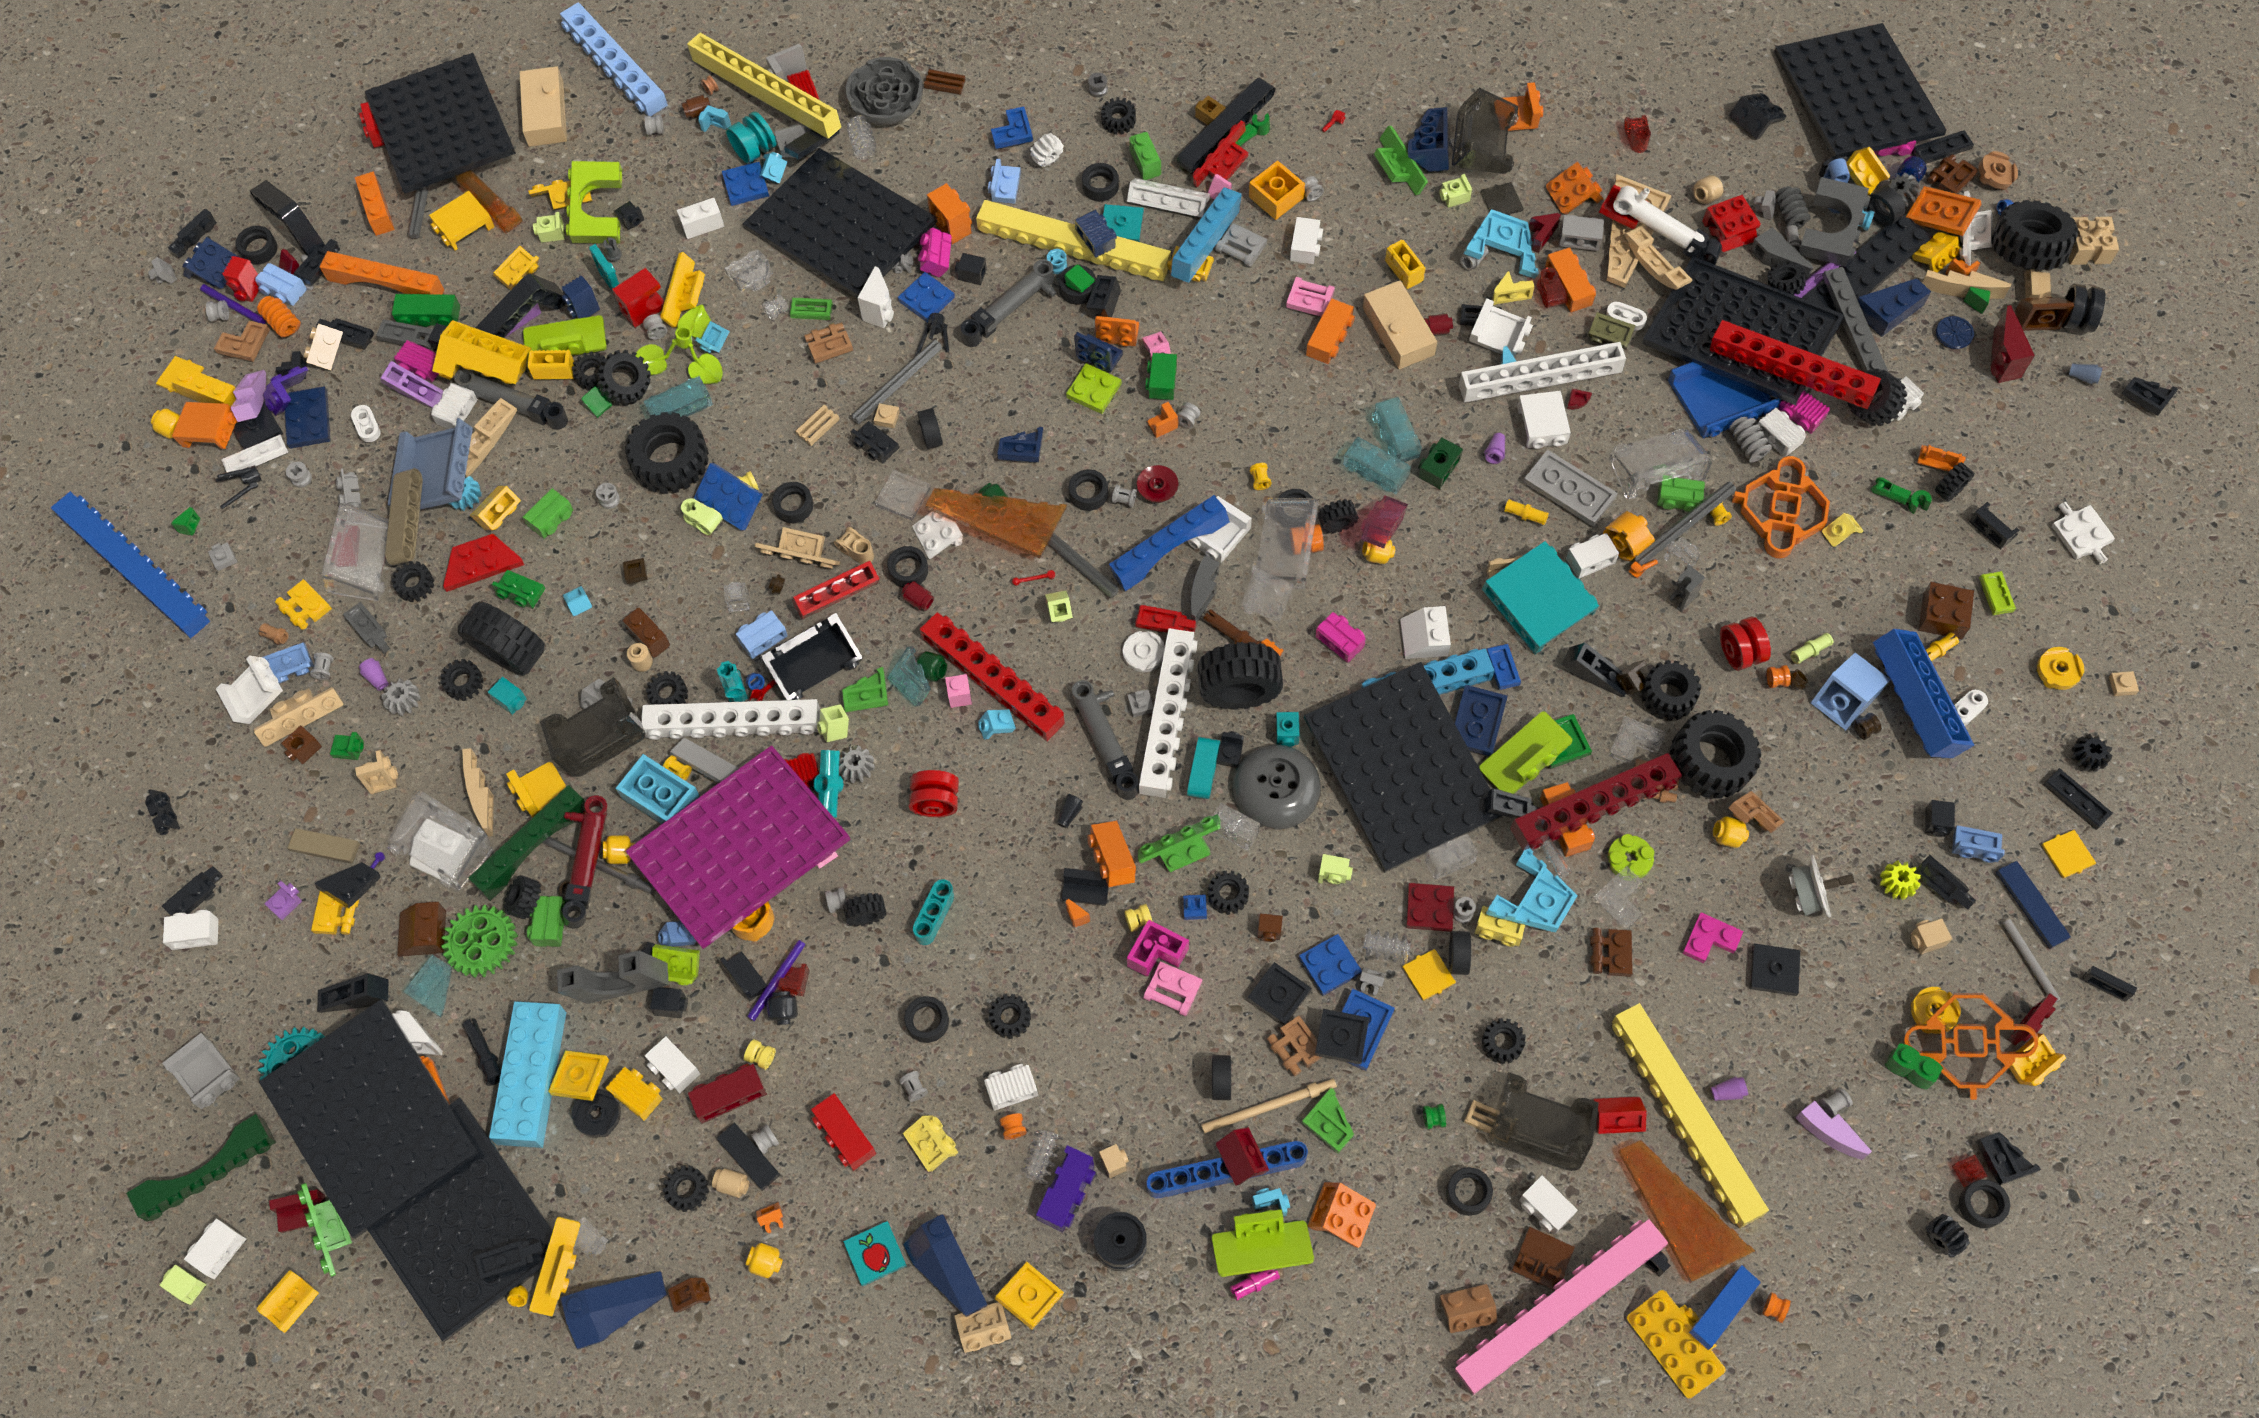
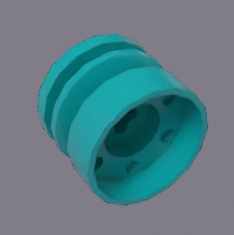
M756 111L742 118V123L736 122L726 128V135L732 148L747 164L758 159L760 152L767 153L769 149L771 150L777 145L770 126Z

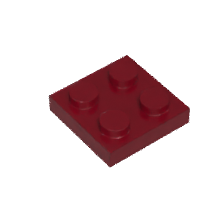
M1409 883L1406 928L1451 932L1453 930L1454 886Z
M2049 993L2031 1008L2020 1024L2028 1025L2038 1033L2043 1026L2041 1023L2044 1019H2048L2056 1010L2053 1005L2058 999ZM2014 1030L2007 1040L2017 1045L2020 1041L2027 1042L2032 1035L2025 1030Z

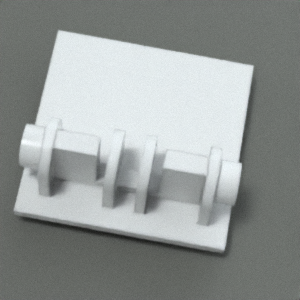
M945 502L912 526L929 559L951 544L955 546L962 544L963 535Z

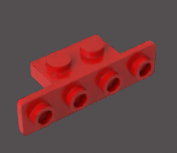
M1241 120L1238 124H1235L1231 128L1229 135L1219 142L1214 153H1210L1207 156L1203 166L1195 170L1193 173L1195 187H1198L1209 174L1213 177L1217 174L1228 181L1249 156L1248 152L1236 144L1246 131L1245 122Z

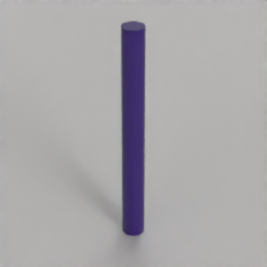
M206 284L201 286L200 290L218 301L225 300L228 307L250 320L262 324L266 323L263 317Z
M800 940L796 942L747 1015L750 1020H756L767 1004V999L775 992L805 947V943Z

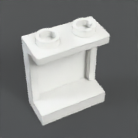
M1486 299L1469 341L1502 354L1503 347L1506 346L1515 358L1517 353L1521 354L1525 342H1522L1524 335L1529 336L1533 325L1530 324L1532 317L1528 316L1527 319L1521 318L1494 307V301Z
M1561 391L1520 395L1517 408L1518 413H1522L1527 433V448L1540 449L1544 446H1562L1567 444L1571 432Z
M1217 496L1216 498L1226 508L1230 523L1213 534L1198 536L1187 542L1194 549L1203 551L1207 557L1222 563L1251 529L1252 518Z
M249 655L246 660L250 666L231 685L221 683L216 688L233 722L251 724L283 691L277 677L274 676L270 669L268 661L262 657Z

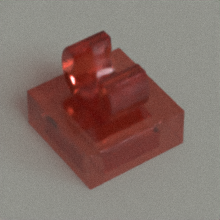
M1976 1155L1952 1165L1963 1187L1988 1177Z

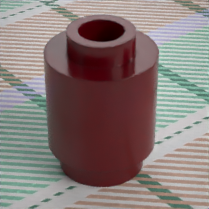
M1447 313L1430 315L1428 318H1424L1434 336L1449 334L1450 329H1453L1452 317H1448Z
M915 581L911 584L907 583L902 590L903 600L919 610L927 611L934 601V596L931 595V592Z

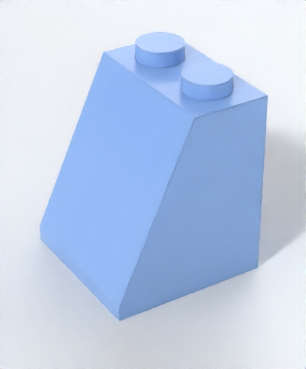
M1854 653L1831 674L1811 704L1843 729L1847 730L1876 699L1891 679L1857 653Z

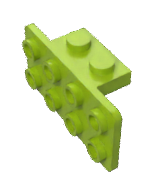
M601 315L530 326L523 329L524 345L530 347L533 351L569 350L571 355L574 356L604 351L607 348L604 319Z
M1543 711L1485 760L1479 769L1498 790L1515 794L1528 781L1535 779L1544 767L1551 765L1556 757L1572 744V738Z
M1282 1209L1234 1216L1235 1231L1212 1235L1217 1271L1221 1277L1299 1266L1314 1262L1307 1223L1305 1221L1284 1223Z

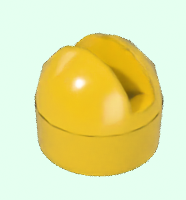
M522 1285L513 1288L508 1294V1303L515 1307L526 1305L528 1290Z

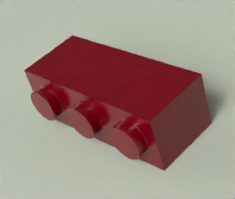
M754 1064L742 1065L736 1069V1072L729 1075H719L714 1079L715 1081L709 1084H699L693 1088V1091L688 1093L697 1118L702 1124L767 1095Z

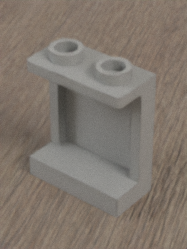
M202 1033L162 1063L192 1098V1103L200 1109L210 1106L220 1094L233 1088L235 1083L241 1079L213 1042Z

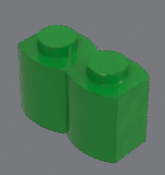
M1899 1043L1891 1051L1885 1063L1886 1068L1893 1074L1906 1077L1909 1082L1921 1089H1929L1937 1081L1943 1069L1936 1060L1927 1056H1921L1916 1049Z

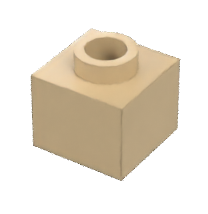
M1117 1144L1099 1152L1109 1179L1127 1171L1126 1163L1129 1162L1124 1149L1119 1150Z

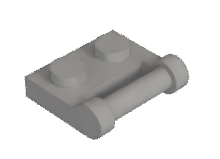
M1233 223L1223 238L1218 241L1215 250L1220 253L1229 254L1251 267L1267 245V239Z

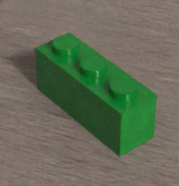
M395 294L392 315L396 322L428 327L435 326L436 323L448 326L452 320L458 322L461 306L455 295Z

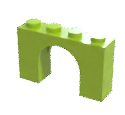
M572 161V167L568 169L571 187L567 189L568 199H570V205H567V217H570L569 224H566L567 236L570 237L572 243H603L606 240L609 244L607 238H614L616 244H620L621 225L618 218L592 217L582 210V201L590 191L597 188H622V167L620 162Z

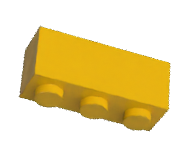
M181 366L171 381L180 395L201 403L229 404L231 407L237 399L233 393L235 386Z

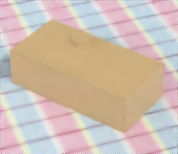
M558 66L520 71L522 126L528 146L567 142L564 85Z
M1401 280L1364 294L1363 310L1398 369L1435 356L1437 340Z

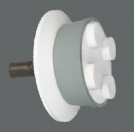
M1811 855L1810 866L1792 867L1793 873L1789 876L1792 889L1797 888L1799 895L1795 898L1798 910L1804 911L1805 916L1822 909L1827 917L1830 918L1831 913L1826 890L1839 887L1840 885L1844 886L1855 883L1853 874L1823 881L1814 855Z

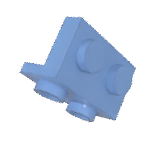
M304 642L262 657L268 661L270 669L278 679V683L289 680L288 676L295 673L297 677L310 672L309 668L314 667Z
M1958 825L1954 828L1952 853L1959 854L1963 858H1979L1988 863L1998 862L2004 856L2005 850L2001 849L2002 834Z

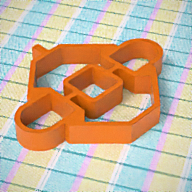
M1794 456L1782 458L1776 470H1772L1746 485L1743 493L1735 491L1732 497V503L1742 504L1740 513L1761 538H1765L1764 548L1766 552L1778 559L1789 556L1795 545L1824 529L1828 519L1830 501L1809 476H1805L1806 468L1804 463ZM1791 466L1798 471V485L1779 481L1781 467ZM1766 483L1775 491L1770 500L1769 520L1761 523L1747 506L1749 492ZM1808 491L1823 508L1820 523L1807 531H1803L1798 524L1794 523L1800 514L1801 494ZM1776 500L1795 503L1794 514L1775 511ZM1772 529L1791 533L1789 548L1778 549L1771 543Z
M1954 993L1927 1020V1024H1916L1910 1027L1904 1039L1905 1044L1912 1047L1909 1036L1913 1031L1918 1029H1940L1942 1051L1917 1050L1921 1056L1930 1057L1939 1064L1947 1057V1043L1954 1044V1051L1958 1057H1985L1988 1054V1044H1996L1997 1058L2004 1066L1987 1082H1960L1940 1064L1943 1067L1941 1073L1958 1088H1970V1100H1977V1088L1988 1089L2015 1062L2016 1058L2029 1057L2038 1047V1035L2035 1030L2025 1024H2014V1020L1984 993ZM1956 998H1981L2002 1018L1995 1024V1038L1988 1037L1987 1027L1984 1024H1957L1954 1027V1037H1946V1023L1938 1015ZM1958 1030H1983L1984 1051H1959ZM2000 1030H2025L2033 1036L2034 1045L2025 1052H2002L2000 1047Z

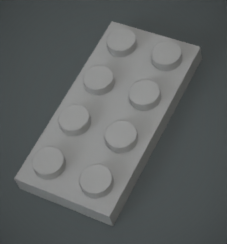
M1549 450L1543 454L1523 481L1526 485L1591 526L1597 523L1618 494Z

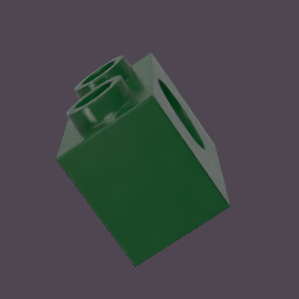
M1441 437L1438 443L1434 442L1431 446L1427 459L1423 458L1418 466V469H1420L1418 478L1441 489L1460 462L1463 448Z

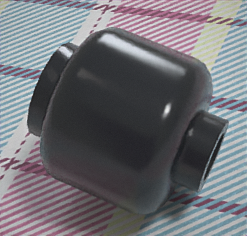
M790 991L772 993V997L767 999L768 1019L776 1021L777 1025L791 1024L790 1019H795L798 1016L796 997L790 995Z

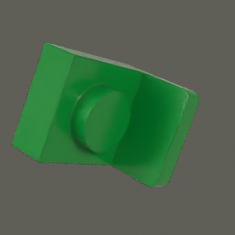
M352 732L351 736L335 735L330 755L332 758L358 760L360 753L364 749V741L357 732Z

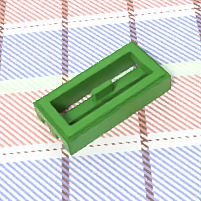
M792 298L790 317L795 319L831 320L832 299Z

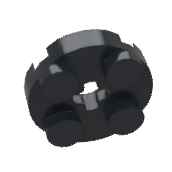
M597 1089L593 1101L577 1099L573 1106L572 1118L577 1129L583 1135L592 1138L607 1137L619 1123L621 1107L611 1093ZM601 1108V1117L593 1119L594 1116L591 1115V1112Z

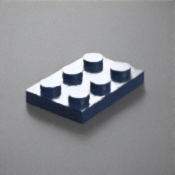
M325 386L287 393L291 398L290 403L285 409L288 447L292 449L331 442L328 392Z
M1465 684L1455 725L1469 751L1487 756L1493 754L1507 695Z

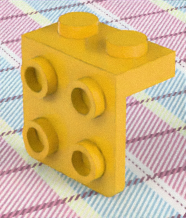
M547 762L520 778L515 770L506 773L510 780L507 782L512 794L517 793L520 797L516 800L522 811L527 810L532 818L566 787L552 762Z

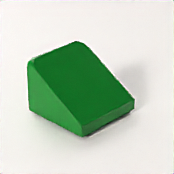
M1078 264L1065 274L1067 286L1081 293L1095 282L1094 278Z
M1970 287L1964 297V302L1983 314L1989 304L1991 291Z
M595 386L581 398L584 407L598 418L612 406V403L606 400L607 397H603L600 394L601 391Z
M189 507L175 518L171 525L178 533L193 536L200 517L193 508Z

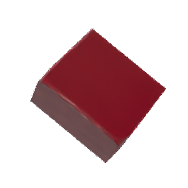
M283 248L280 254L279 268L294 275L299 264Z

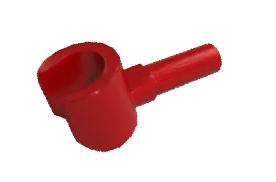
M1340 110L1334 111L1332 119L1322 128V131L1326 132L1335 122L1343 124L1346 119L1345 113Z
M771 681L761 690L754 689L749 701L753 698L757 699V701H763L764 695L775 683Z

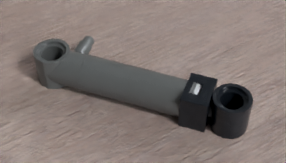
M1045 259L1037 261L1034 264L1033 270L985 309L981 307L971 315V319L965 320L961 324L963 343L968 347L978 346L982 341V335L988 338L996 331V325L1040 289L1052 297L1055 296L1056 291L1050 286L1054 282L1053 264Z
M460 369L454 376L457 385L474 391L476 397L492 403H496L502 398L517 408L518 413L529 416L533 422L543 426L547 422L555 430L564 428L568 423L566 412L559 402H551L550 399L538 394L534 397L486 379L487 376H484L481 372L475 375L472 370Z
M1086 680L1077 681L1072 687L1073 703L1078 708L1107 767V773L1112 784H1116L1117 794L1124 800H1131L1137 796L1139 791L1138 777L1133 773V767L1127 755H1124L1099 704L1113 697L1114 692L1110 690L1095 695L1090 682ZM1085 692L1088 695L1081 697L1078 694ZM1130 783L1133 786L1131 788H1124L1122 785Z

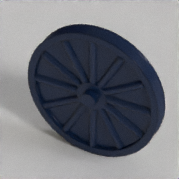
M1948 316L1938 323L1936 336L1946 347L1961 349L1971 343L1974 337V330L1972 325L1964 318Z

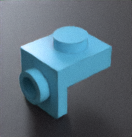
M707 105L705 110L699 115L698 121L701 130L704 132L707 131L710 125L725 130L731 126L728 112L723 109Z
M775 152L764 154L763 158L766 160L760 176L780 184L787 161L782 159V155Z
M710 321L702 338L696 337L695 341L701 344V349L709 353L712 350L720 352L730 331Z
M1009 709L987 710L978 721L983 739H989L994 733H1012L1016 729Z
M1269 1188L1261 1189L1252 1197L1255 1210L1278 1204L1279 1210L1282 1209L1283 1217L1287 1216V1209L1290 1208L1287 1194L1282 1195L1280 1188L1271 1191Z

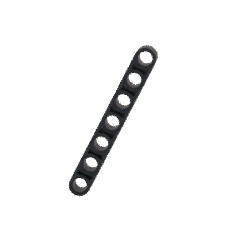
M1260 77L1255 79L1179 154L1177 164L1191 174L1198 167L1201 168L1210 153H1214L1219 142L1229 135L1231 128L1241 120L1246 124L1254 114H1257L1271 100L1276 88Z

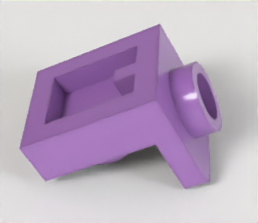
M280 880L277 884L281 888L264 904L283 920L302 900L297 896L299 891L291 883L286 886Z

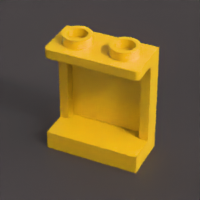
M467 191L429 215L432 221L430 226L436 234L440 233L443 243L447 247L451 246L454 251L458 249L457 241L484 225L488 231L495 227L490 215L470 191Z

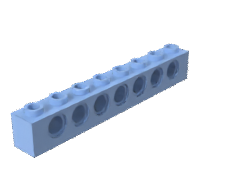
M579 2L560 13L563 29L571 33L574 41L582 45L585 53L592 56L597 66L601 65L607 77L613 78L616 86L624 90L627 98L635 102L640 112H644L647 116L651 117L668 106L663 91Z

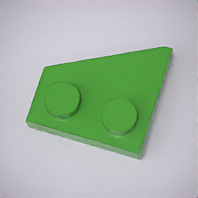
M1330 1088L1303 1119L1302 1124L1339 1154L1352 1139L1354 1133L1345 1118V1113L1342 1107H1340L1334 1089Z

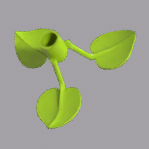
M702 304L692 308L680 318L678 328L675 331L676 339L672 340L666 355H664L663 349L655 344L645 345L636 352V357H643V364H648V371L651 372V375H657L666 370L667 363L665 359L669 358L675 345L682 349L689 348L695 360L688 367L689 376L693 381L700 384H713L720 382L723 376L721 364L715 356L705 353L698 359L693 349L692 337L701 339L711 321Z

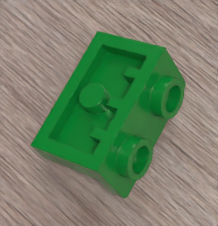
M510 570L505 572L499 583L493 581L491 584L495 595L503 600L510 599L522 608L527 606L531 609L534 608L546 589L543 584Z

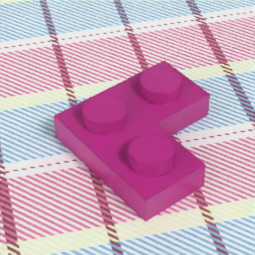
M1700 912L1682 954L1704 963L1712 944L1734 954L1744 931Z

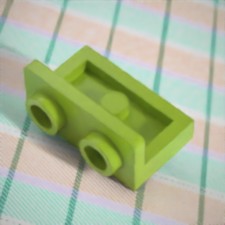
M658 944L653 946L652 956L668 964V981L677 982L679 985H689L695 981L699 973L700 950Z

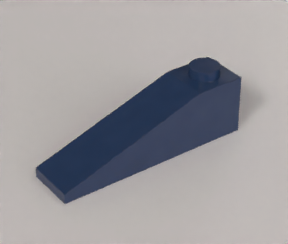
M1447 107L1427 109L1419 129L1415 130L1413 139H1410L1408 142V157L1429 172L1449 170Z
M941 1214L922 1224L903 1244L914 1267L942 1292L965 1317L987 1307L986 1300L944 1215Z
M659 1271L585 1289L561 1297L566 1323L576 1348L579 1350L604 1341L611 1333L620 1327L622 1328L639 1313H643L667 1296L662 1272Z

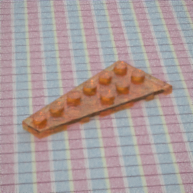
M934 488L925 504V509L1040 559L1066 511L1067 505H1050L1048 502L1042 501L1034 503L1027 502L1026 499L995 495L987 497L979 493H974V495L963 494L956 490Z
M1641 1140L1619 1150L1618 1153L1690 1283L1755 1252L1750 1245H1747L1738 1236L1739 1234L1733 1228L1730 1229L1719 1218L1720 1216L1692 1189H1689L1675 1172L1672 1173L1662 1163V1160Z

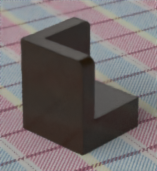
M1645 660L1632 663L1615 676L1627 695L1639 692L1645 687L1643 683L1646 678L1640 670L1647 664Z

